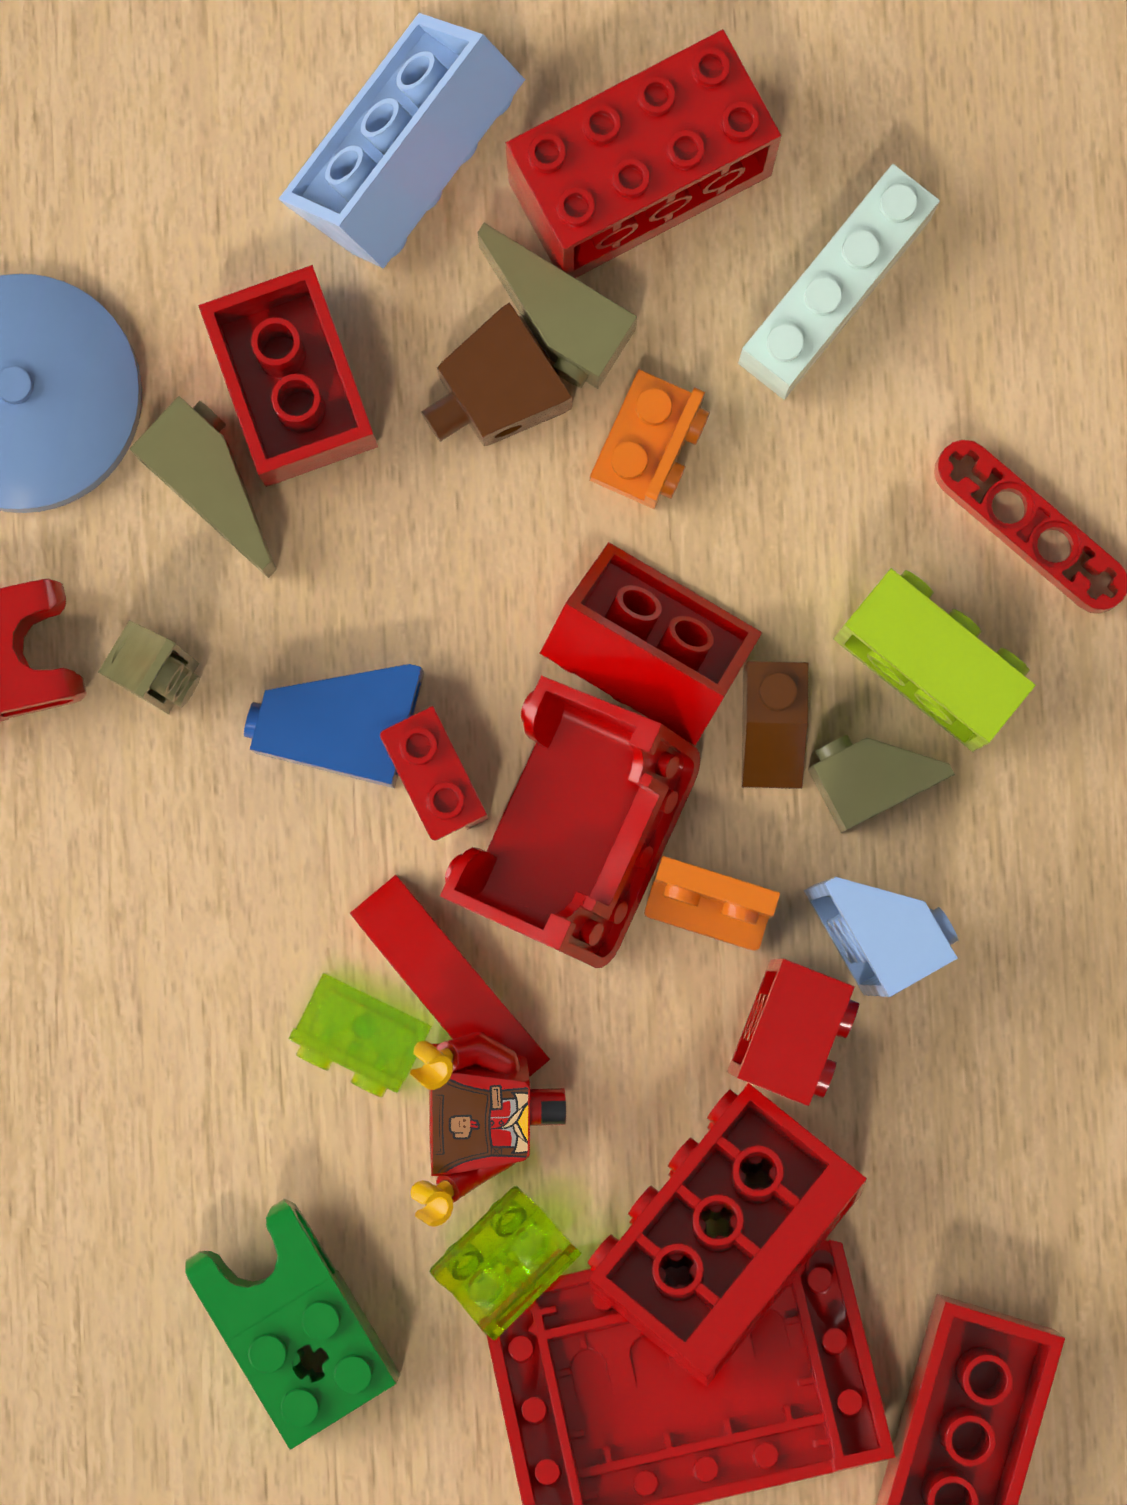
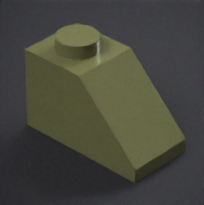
M848 735L816 750L820 762L808 769L841 833L955 775L949 763L870 738H865L852 744Z

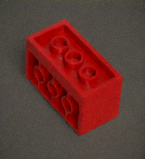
M724 29L505 142L508 182L552 264L570 276L577 278L772 176L782 135Z
M750 1083L744 1087L739 1095L731 1089L723 1095L707 1117L711 1122L707 1127L709 1131L698 1143L690 1137L680 1147L668 1164L671 1171L668 1174L670 1179L660 1191L656 1190L652 1185L649 1186L628 1212V1215L631 1217L629 1229L619 1240L610 1234L588 1261V1264L591 1266L590 1271L592 1272L588 1277L592 1291L706 1387L859 1199L867 1180L865 1176ZM749 1171L753 1173L758 1171L766 1173L768 1175L767 1184L769 1187L765 1189L761 1187L755 1189L747 1187L745 1173ZM720 1218H724L729 1221L728 1231L731 1235L724 1238L718 1235L715 1238H711L706 1235L707 1225L705 1222L707 1220L713 1219L717 1221ZM682 1265L690 1268L689 1279L692 1282L690 1285L684 1287L679 1284L674 1288L666 1285L668 1279L665 1270L672 1266L678 1269Z

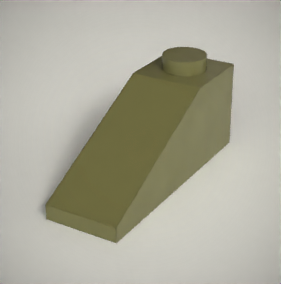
M483 223L477 232L479 248L546 356L555 362L553 369L557 375L577 387L582 388L584 383L588 382L599 389L635 332L637 316L496 229Z
M178 396L130 447V450L149 470L269 578L277 569L231 448L223 435L219 433L226 424L202 401H199L192 408Z

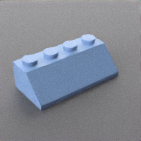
M418 13L279 197V200L353 255L384 269L390 259L403 249L408 235L426 211L434 207L439 201L442 190L459 167L473 156L478 142L496 118L509 108L514 94L525 79L484 34Z
M839 877L817 883L804 890L863 995L891 997L958 959L950 946L959 941L958 936L940 907L932 910L929 909L925 901Z

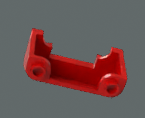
M541 675L535 690L526 697L521 709L524 732L529 739L536 742L487 851L472 847L463 854L454 857L447 868L445 885L440 897L594 968H603L609 964L619 950L694 786L700 768V752L695 746L659 722Z

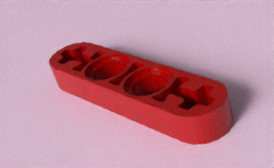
M959 440L952 442L944 448L935 463L934 474L937 484L955 502L1083 610L1099 614L1110 611L1123 601L1127 594V573L1116 559L980 444L970 440ZM967 455L973 458L976 463L971 471L983 483L986 482L991 473L999 479L998 482L986 491L980 503L971 497L980 489L974 481L968 477L962 478L959 482L951 478L950 474L954 469L953 464L948 460L951 456L959 461ZM1004 491L1013 492L1022 499L1025 509L1020 521L1009 524L1003 523L996 518L992 510V500L998 493ZM1056 530L1066 536L1070 544V551L1064 561L1058 563L1049 562L1040 555L1037 544L1043 532ZM1082 551L1091 558L1082 565L1087 572L1095 577L1102 572H1106L1112 578L1107 586L1113 593L1111 598L1105 594L1098 596L1096 599L1090 597L1087 591L1091 586V582L1079 571L1072 576L1071 581L1062 574L1077 562Z

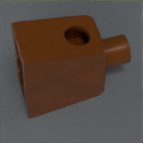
M509 302L501 307L437 367L438 375L449 394L421 411L440 442L469 424L484 446H488L566 413L572 409V396Z

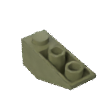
M130 620L98 673L167 714L170 713L175 704L182 708L188 702L200 680V677L194 674L199 665L194 658L168 638Z

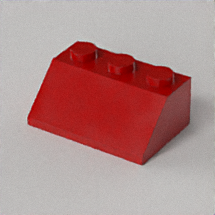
M608 542L565 603L539 654L558 664L565 671L575 674L609 694L614 700L626 704L649 719L663 724L696 746L763 632Z

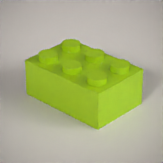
M890 568L833 640L973 752L990 743L1036 686L1025 677L1030 670L1022 660L1010 651L1000 648L996 653L977 637L982 632L981 629L962 612L952 609L948 614L929 598L933 595V590L918 576L908 570L899 575Z

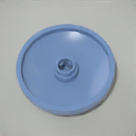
M35 274L1 275L0 511L13 513L41 512L67 505L85 496L106 480L120 464L134 439L139 424L142 408L141 375L135 353L127 336L112 315L93 297L73 285L51 277Z

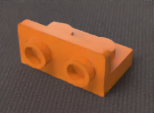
M638 369L592 470L589 481L652 509H655L661 495L672 499L686 466L676 462L685 441L694 445L697 444L710 415L709 411L701 408L705 392L694 387L691 393Z
M662 856L644 914L650 919L756 951L760 948L769 918L774 916L780 892Z

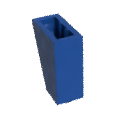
M406 664L265 690L262 703L252 702L244 728V737L252 739L250 750L256 754L395 788L399 774L380 738V733L414 715L424 671L420 666Z

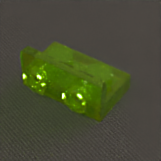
M323 973L297 1027L293 1028L288 1039L300 1045L296 1056L327 1071H329L332 1063L335 1062L355 1072L350 1081L352 1084L383 1098L387 1089L396 1093L402 1090L410 1070L417 1059L413 1054L414 1047L418 1042L426 1041L433 1026L327 973Z
M514 1186L501 1199L493 1203L488 1212L446 1250L445 1254L430 1268L429 1272L438 1283L454 1295L479 1328L495 1341L582 1253L543 1208L518 1186Z

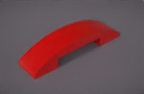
M396 874L350 912L351 916L452 1039L473 1032H482L513 1049L516 1054L526 1057L529 1077L550 1060L548 1055L507 1009Z

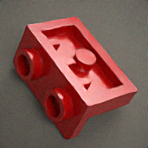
M433 706L381 731L380 738L432 840L437 841L463 827H466L468 830L488 820V816Z

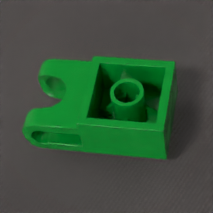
M283 1199L270 1208L266 1217V1228L272 1237L278 1255L274 1272L269 1277L257 1281L238 1278L224 1263L220 1255L212 1251H199L186 1259L185 1274L288 1448L291 1450L396 1385L400 1372L297 1205L287 1199ZM310 1345L313 1352L321 1347L327 1353L328 1357L322 1365V1372H315L313 1368L308 1370L301 1363V1359L305 1355L303 1346Z

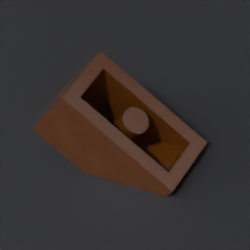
M747 661L744 666L742 788L802 789L808 727L809 662Z

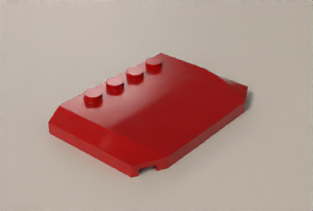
M829 1239V1241L825 1240L707 1387L592 1291L588 1279L592 1274L590 1269L537 1281L497 1317L494 1316L484 1325L522 1505H698L895 1458L842 1242ZM684 1265L678 1269L672 1266L665 1270L668 1279L666 1285L671 1288L679 1284L684 1287L692 1283L689 1279L690 1268Z

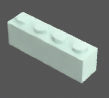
M892 164L742 348L738 364L785 400L928 224L940 200L900 168Z

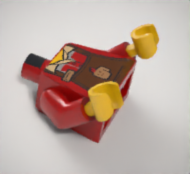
M473 1032L440 1044L420 1041L414 1047L413 1054L425 1065L417 1069H411L410 1075L429 1090L431 1176H438L436 1186L429 1181L422 1180L416 1182L411 1188V1198L420 1204H427L424 1208L416 1211L415 1217L429 1226L436 1227L445 1223L452 1214L453 1202H456L481 1184L512 1167L516 1162H522L529 1158L530 1126L566 1124L565 1089H530L527 1058L516 1054L513 1049L482 1032Z

